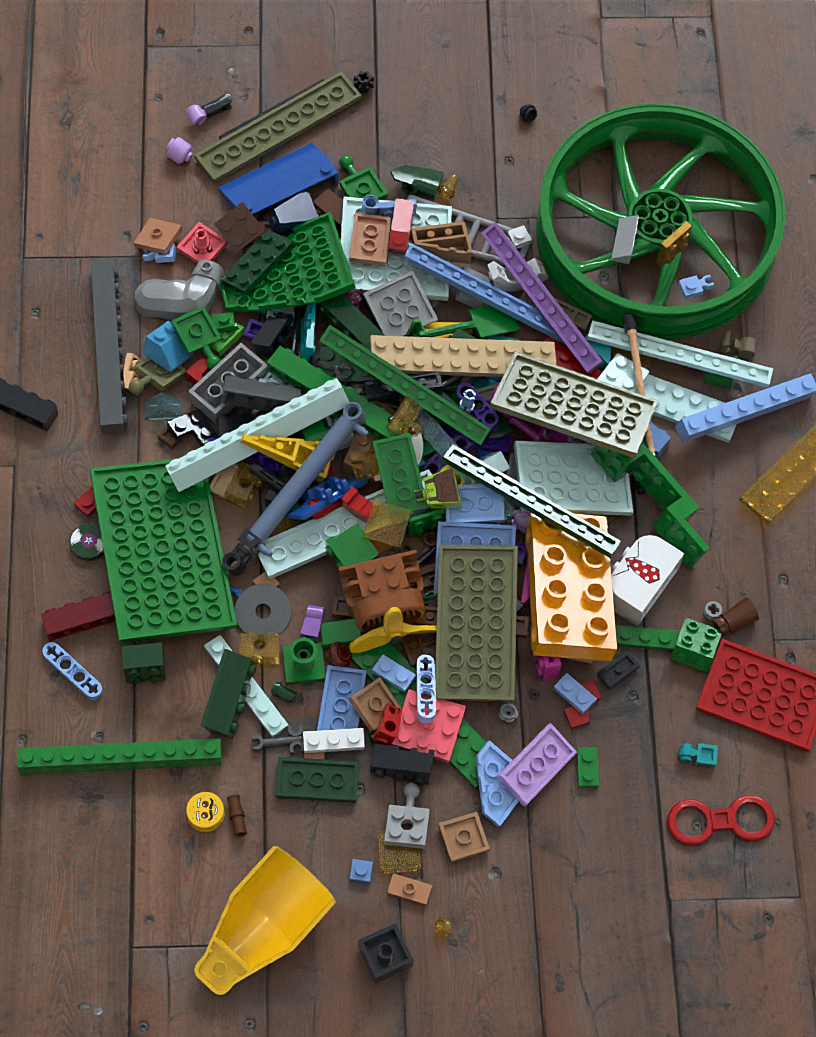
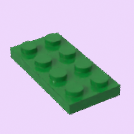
M406 433L372 441L390 517L427 509V501L417 502L415 491L423 489V484L411 434Z

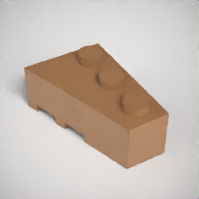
M465 221L416 227L410 230L409 244L412 243L443 260L470 264L473 252Z

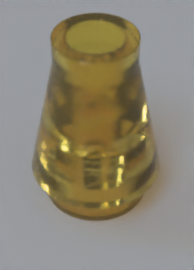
M450 174L438 187V196L441 199L450 200L454 197L459 181L458 176Z

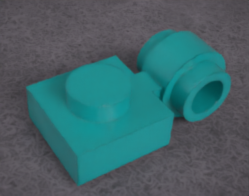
M698 743L695 750L691 744H681L678 757L681 762L689 763L692 762L693 758H696L695 765L716 767L718 746Z

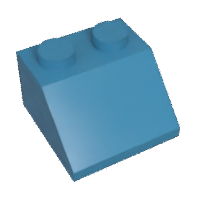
M167 321L146 336L142 350L145 356L170 373L194 355V353L187 354L170 321Z

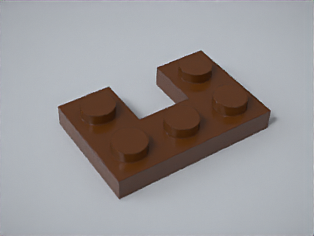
M420 634L402 636L403 640L401 643L411 667H416L417 659L421 655H430L436 661V638L423 642Z

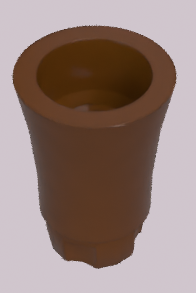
M744 597L733 607L715 618L713 625L724 636L747 624L758 621L759 615L750 599Z

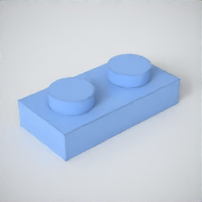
M385 655L381 656L372 669L373 674L404 693L416 678V674Z
M568 673L553 688L581 714H584L597 699Z

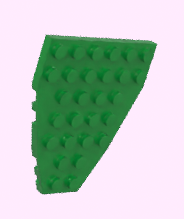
M331 212L292 228L294 232L286 238L292 240L295 247L248 296L220 282L228 312L268 311L319 303L355 289L356 286Z

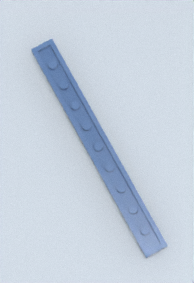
M410 243L403 257L404 261L565 344L539 309Z

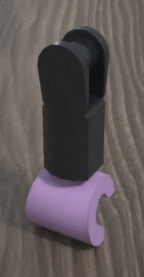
M225 94L217 100L203 105L202 109L199 105H192L187 108L185 114L193 125L197 122L201 125L207 118L232 107V96Z

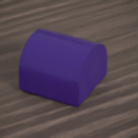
M249 319L243 336L253 340L264 323Z

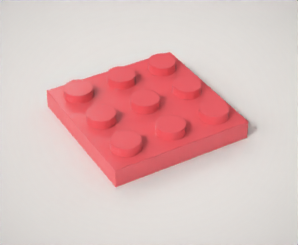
M408 690L402 709L397 737L391 745L399 746L400 749L410 751L411 748H417V752L428 753L429 749L435 750L434 759L449 763L466 706L447 700L436 699L435 718L433 722L425 724L417 719L416 691ZM422 694L421 698L424 700H430L431 696ZM428 707L424 709L425 715H429Z

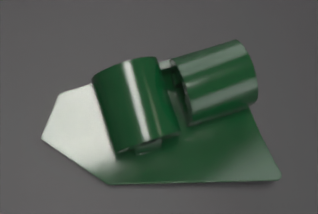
M409 165L390 170L394 181L402 183L403 192L414 195L417 191H420V194L432 198L436 197L441 178L444 174L443 171Z

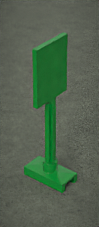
M488 305L469 309L468 314L472 321L429 330L424 328L420 318L414 319L405 336L436 337L455 333L459 328L463 331L476 329L479 338L484 339L517 332L520 328L515 318Z

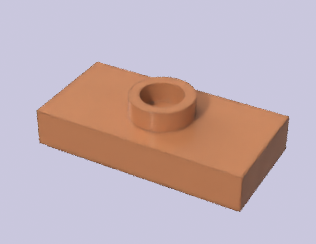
M393 873L387 895L426 906L432 885Z

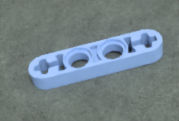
M50 642L43 647L44 658L88 699L98 700L102 696L101 684L58 644ZM48 650H55L59 658L56 659L53 654L49 655ZM63 661L71 662V666L68 669L60 667ZM76 674H84L85 679L82 682H76L74 680ZM88 682L92 688L97 687L96 694L94 692L90 694V689L87 686Z
M430 655L419 656L416 664L417 719L425 724L433 722L436 713L435 661ZM423 663H427V671H424ZM428 678L431 682L425 684L421 682V679ZM428 694L431 696V699L424 700L421 698V695ZM425 707H428V714H429V715H425V713H424Z

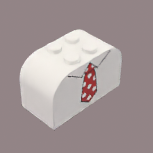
M652 535L643 536L631 548L627 547L622 554L621 562L617 561L611 570L614 612L638 627L679 570L684 553L663 539Z

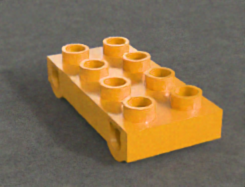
M530 512L526 521L525 547L528 552L532 622L531 648L533 655L612 661L617 650L610 558ZM575 514L608 533L606 517Z

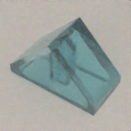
M161 392L144 402L145 420L175 419L182 416V400Z

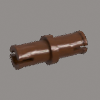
M230 795L227 797L230 810L229 820L232 821L234 836L242 837L247 834L244 822L245 812L241 808L240 795Z

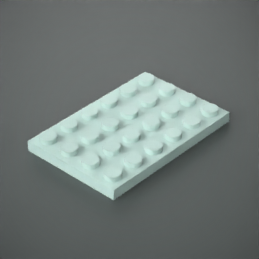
M515 441L514 453L519 483L573 514L631 516L633 514L629 475L627 474L617 482H614L591 456L592 451L597 445ZM520 507L521 512H529L524 508Z

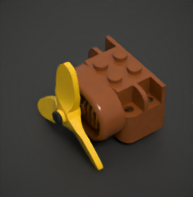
M416 550L339 567L348 613L355 619L357 629L367 632L350 643L349 649L351 653L365 652L385 645L390 641L391 643H399L403 640L402 636L407 634L437 632V626L410 625L420 620L426 612L423 601L424 585Z

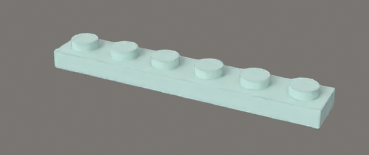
M221 635L204 645L205 650L218 667L224 649L231 650ZM251 677L249 683L251 689L249 695L245 696L244 702L269 735L274 738L286 730L289 725L253 677Z

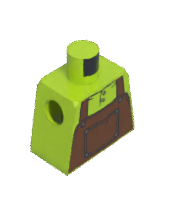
M453 467L424 478L425 489L415 491L417 502L428 500L431 509L462 507Z

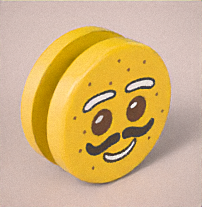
M201 792L194 795L186 807L189 824L199 832L214 831L224 820L223 803L213 793Z

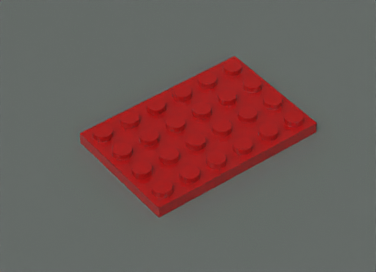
M721 639L696 710L809 752L816 733V674Z

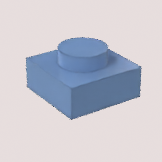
M353 859L350 881L370 884L373 862Z

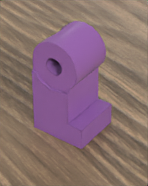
M308 605L306 618L300 633L301 638L305 637L314 642H319L324 607Z

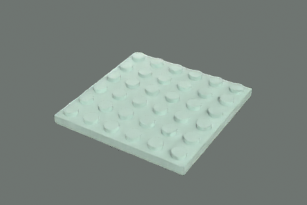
M343 198L341 243L356 286L355 289L348 292L363 294L413 270L427 299L448 301L449 284L439 281L433 275L404 261V255L388 253L387 250L386 266L349 262L355 213H361L363 198ZM379 200V202H388L387 200ZM417 203L416 214L411 218L410 230L416 227L451 223L452 206ZM391 218V223H390L389 240H390V233H391V227H392V220H393V218Z

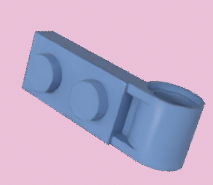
M367 195L363 198L361 213L393 218L395 201L379 202L377 197ZM407 199V200H410V201H414L413 212H412V216H413V215L416 214V208H417L416 199Z

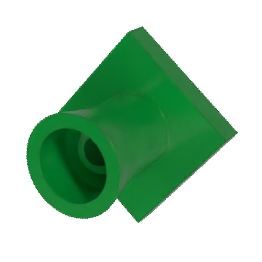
M302 637L293 641L291 645H283L286 685L325 681L322 642H314L309 638Z

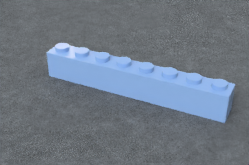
M810 373L684 417L675 425V428L682 443L809 399L816 393V382Z

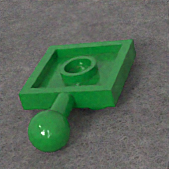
M344 155L340 158V167L347 170L350 174L349 177L339 181V185L347 197L364 198L367 195H373L378 200L388 197V192L371 166L356 172L353 167V159L350 156Z
M204 306L170 322L188 355L202 349L207 357V367L211 370L221 361L218 356L212 353L209 345L220 341L221 336Z

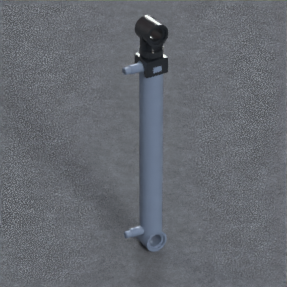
M350 402L345 405L343 414L253 526L249 530L245 529L238 540L241 544L238 543L232 552L224 555L222 565L231 575L239 576L244 573L247 562L254 554L258 555L261 552L268 557L272 556V552L265 546L264 542L353 431L364 437L369 435V432L361 426L366 420V415L358 403ZM358 412L356 416L351 417L353 413ZM234 561H237V564L231 567V564Z

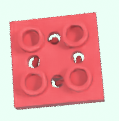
M198 222L178 244L177 251L195 263H198L200 260L213 261L228 245V242L225 238Z

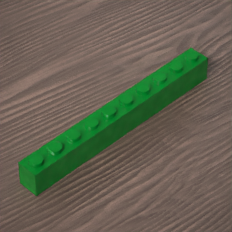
M220 738L17 748V768L20 775L222 765Z

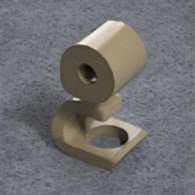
M726 331L724 333L720 351L722 354L737 350L739 357L752 358L755 356L756 340L754 338L744 337L740 341L735 339L730 343L731 332Z

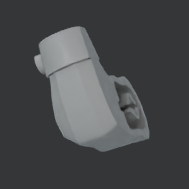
M200 260L187 281L177 279L171 281L160 279L146 280L135 291L134 303L136 310L144 317L161 318L169 321L202 306L209 312L220 286L223 269L213 261Z

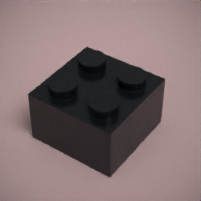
M396 923L358 940L359 951L375 984L413 967L414 960Z

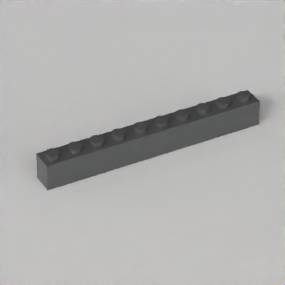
M113 260L92 261L91 272L100 426L102 434L125 432L124 425H128V418L123 408H127L126 397H123L122 391H126L124 380L121 379V375H124V363H120V358H124L123 347H119V342H123L122 331H118V326H122L121 315H117V310H121L120 298L116 299V294H120L119 283H115V278H119L118 267H114Z

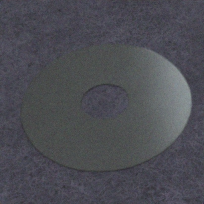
M256 584L250 586L237 599L235 605L236 621L239 627L251 637L258 639L275 637L289 624L291 618L289 599L282 590L273 585ZM259 604H267L270 607L271 614L268 618L261 619L257 617L255 609Z

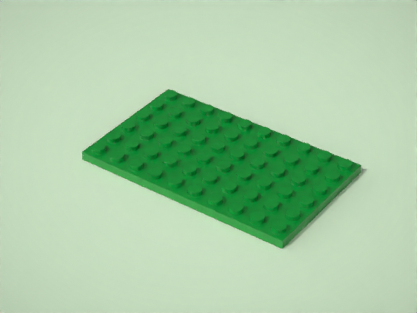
M174 459L90 468L119 643L237 628L227 571L222 565L224 556L208 477L179 492L165 466Z

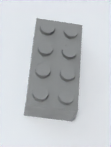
M240 343L188 391L189 401L217 424L218 416L228 414L236 407L221 404L225 376L236 375L241 379L247 380L249 378L258 380L260 377L263 379L268 373L267 364Z

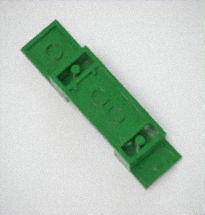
M643 442L636 458L598 445L595 447L591 456L614 482H617L631 472L634 478L646 488V492L652 496L659 507L664 510L652 526L667 543L684 553L682 562L689 569L692 568L709 550V546L688 523L700 507Z

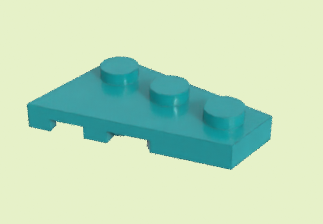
M316 303L307 304L300 326L301 358L306 359L308 362L310 356H314L315 345L313 344L315 340Z

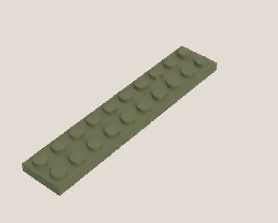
M340 71L194 154L195 160L213 183H216L361 100L362 95L345 74Z

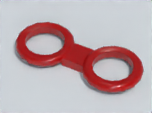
M754 795L738 797L731 803L729 808L711 810L706 804L698 800H682L671 808L667 818L670 834L680 843L691 846L703 844L711 837L714 831L732 830L737 837L745 841L754 842L762 840L771 833L775 823L772 807L766 800ZM745 804L759 806L766 816L765 827L755 833L741 829L736 821L737 809ZM695 808L705 816L707 822L706 829L701 835L690 837L678 830L676 816L682 809Z

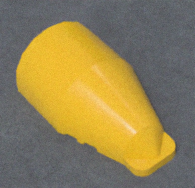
M273 846L230 894L206 952L195 965V975L215 994L222 995L227 993L235 983L293 951L336 903L335 898L300 862L281 848Z

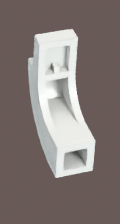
M536 258L527 262L542 282L548 279L542 262ZM494 261L487 264L490 270L488 274L495 287L505 292L524 290L508 268L502 267Z

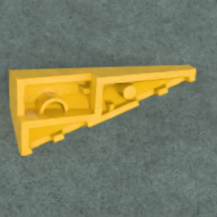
M243 434L240 440L241 443L296 471L320 443V441H304V439L270 438L263 435L249 436L247 434ZM334 456L315 478V481L320 483L326 479L330 462L334 459Z

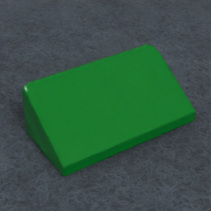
M355 619L321 624L323 647L348 644L362 636V631L356 627Z

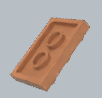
M355 213L349 262L386 266L391 217Z

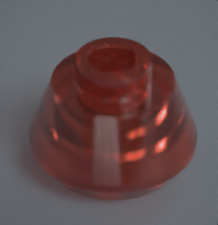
M341 641L334 642L326 654L327 661L332 666L346 667L352 659L349 646Z

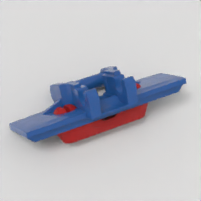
M353 475L348 479L340 481L337 477L327 476L319 484L306 489L301 497L305 501L303 505L294 509L286 516L293 520H306L311 516L314 519H320L342 506L341 498L351 487L358 489L367 484L371 477L370 475Z

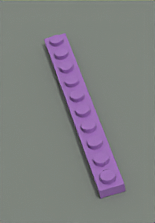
M496 222L491 224L481 233L587 373H591L603 363V360Z

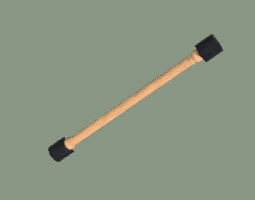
M628 314L623 316L622 320L625 333H628L637 391L639 394L646 396L636 339L638 319L637 315ZM649 424L645 433L646 447L660 462L658 451H655L653 447L651 425Z

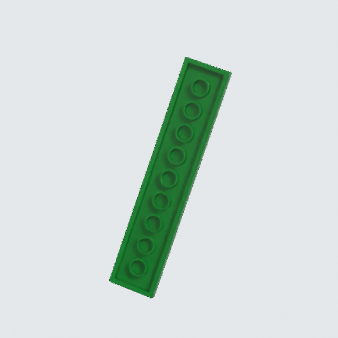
M390 642L361 653H351L349 649L350 643L342 647V651L360 670H367L366 676L372 682L379 678L372 673V669L382 655L416 674V669L410 666V663ZM416 678L405 693L383 680L403 709L408 690L416 691ZM425 678L421 679L422 683L429 684ZM462 719L449 763L476 790L479 787L475 757L486 741Z

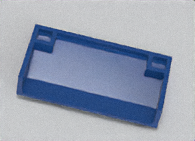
M310 143L218 187V190L231 210L243 202L252 215L329 178L335 186L338 185V171L330 159L313 143Z

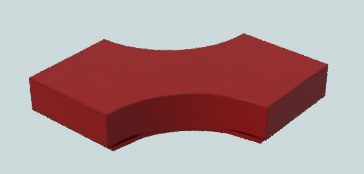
M594 680L581 684L597 698L596 702L601 699ZM572 705L564 710L571 730L590 723V708L584 714H581Z

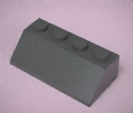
M236 375L225 376L221 404L271 412L276 407L283 406L292 399L301 397V389L296 388L294 385L282 386L275 382L264 383L254 378L247 380L241 379Z

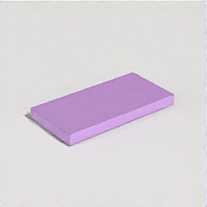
M549 723L502 770L497 778L523 806H526L577 751Z

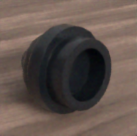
M527 104L520 108V118L523 121L532 122L537 117L535 106Z

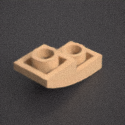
M127 353L124 364V384L127 390H129V383L132 380L142 379L134 371L135 365L142 360L133 353Z

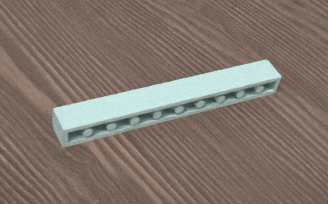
M338 379L329 380L324 385L311 389L301 397L294 398L289 403L276 407L273 411L257 417L248 424L241 425L230 433L223 434L220 438L206 443L197 450L188 452L187 455L179 459L172 460L165 466L177 490L180 492L258 452L240 442L243 434L286 438L341 410L350 402Z

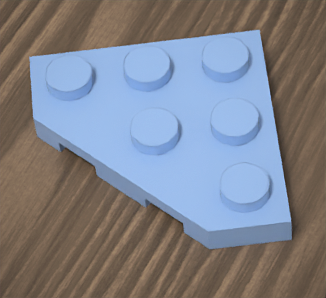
M487 741L475 757L482 814L499 827L518 803V800L497 778L512 759L491 741Z

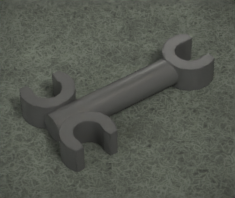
M299 725L297 733L292 732L291 726H288V737L263 739L259 735L252 736V741L260 742L258 746H253V751L259 752L263 747L291 744V755H294L295 747H300L301 753L304 754V744L301 740L303 734L302 725Z

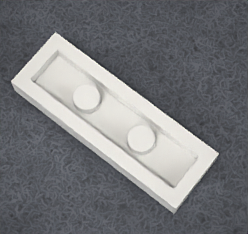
M363 728L303 732L304 753L365 750Z

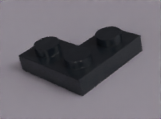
M200 409L167 422V427L176 440L193 434L200 446L203 447L209 438H219Z

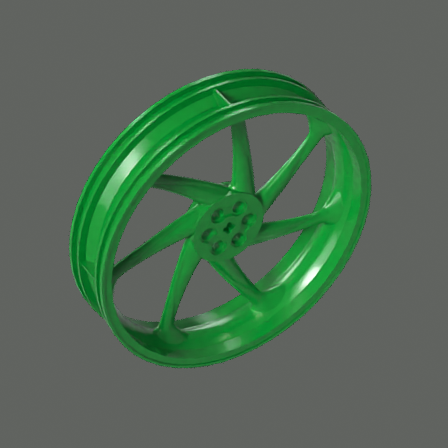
M663 103L630 105L603 113L589 120L568 136L556 150L546 169L541 186L540 205L536 222L538 251L546 273L559 293L572 306L593 315V321L624 329L622 317L628 314H635L638 319V333L664 340L689 338L710 332L729 323L742 314L762 292L769 279L775 256L783 237L785 227L784 197L779 180L768 159L747 136L727 122L709 113L680 105ZM656 139L673 141L694 147L649 190L640 192L627 157L626 141ZM613 145L627 214L601 207L572 194L566 186V174L587 156ZM708 153L734 170L748 185L758 202L679 195L673 192V190L688 170L704 154ZM561 200L616 230L619 218L638 215L639 219L630 260L651 252H659L661 243L687 221L692 225L689 239L702 249L728 276L731 281L730 287L725 294L708 301L691 305L665 306L682 253L679 252L670 264L666 263L661 267L659 283L652 304H643L619 297L598 286L584 274L621 262L611 260L613 251L585 262H577L569 258L562 250L555 235L553 222L554 202ZM715 211L754 213L765 227V240L759 260L748 277H743L718 244L692 216V213Z

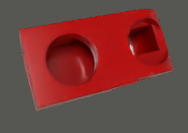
M203 355L186 371V380L193 386L211 371L206 364V355Z
M351 487L341 498L343 508L367 524H370L380 513L376 505L360 495L354 487Z
M388 703L385 705L373 740L390 745L396 739L401 722L402 709Z

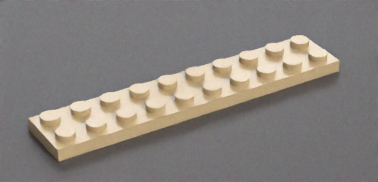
M371 335L369 338L370 351L405 374L439 372L440 375L503 377L515 351L556 365L554 342Z

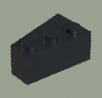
M375 744L370 764V773L380 778L385 776L393 777V780L399 782L411 781L418 786L429 785L435 750L429 749L428 753L417 752V748L405 751L400 750L399 746Z

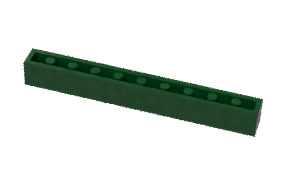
M343 294L316 303L317 311L322 316L325 315L334 328L337 327L343 334L359 344L370 343L369 338L371 335L385 336ZM443 391L438 393L439 396L459 408ZM420 406L418 407L423 414H427L431 418L432 423L436 427H440L443 431L449 427V425Z

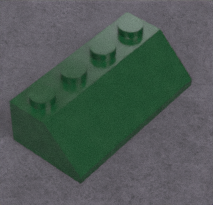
M224 649L201 722V726L208 732L231 739L237 733L239 728L238 719L245 709V696L249 695L251 689L249 683L251 677H254L257 668L256 663L251 658Z

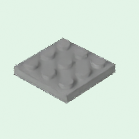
M413 270L363 293V297L378 327L385 336H405L414 319L420 318L424 327L438 320Z

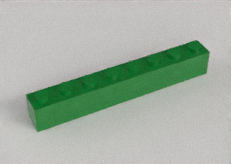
M281 346L267 361L268 372L289 385L300 388L304 394L308 393L311 389L324 385L329 380L336 379L326 375L321 368H315L310 365L306 359L299 358L290 349H285ZM341 384L349 402L358 403L365 412L366 420L361 426L369 432V435L377 440L403 434L404 422L402 419L391 425L388 422V418L392 415L385 408L368 402L367 397H362L353 388ZM344 408L335 412V414L341 417ZM358 412L353 413L351 417L356 416Z

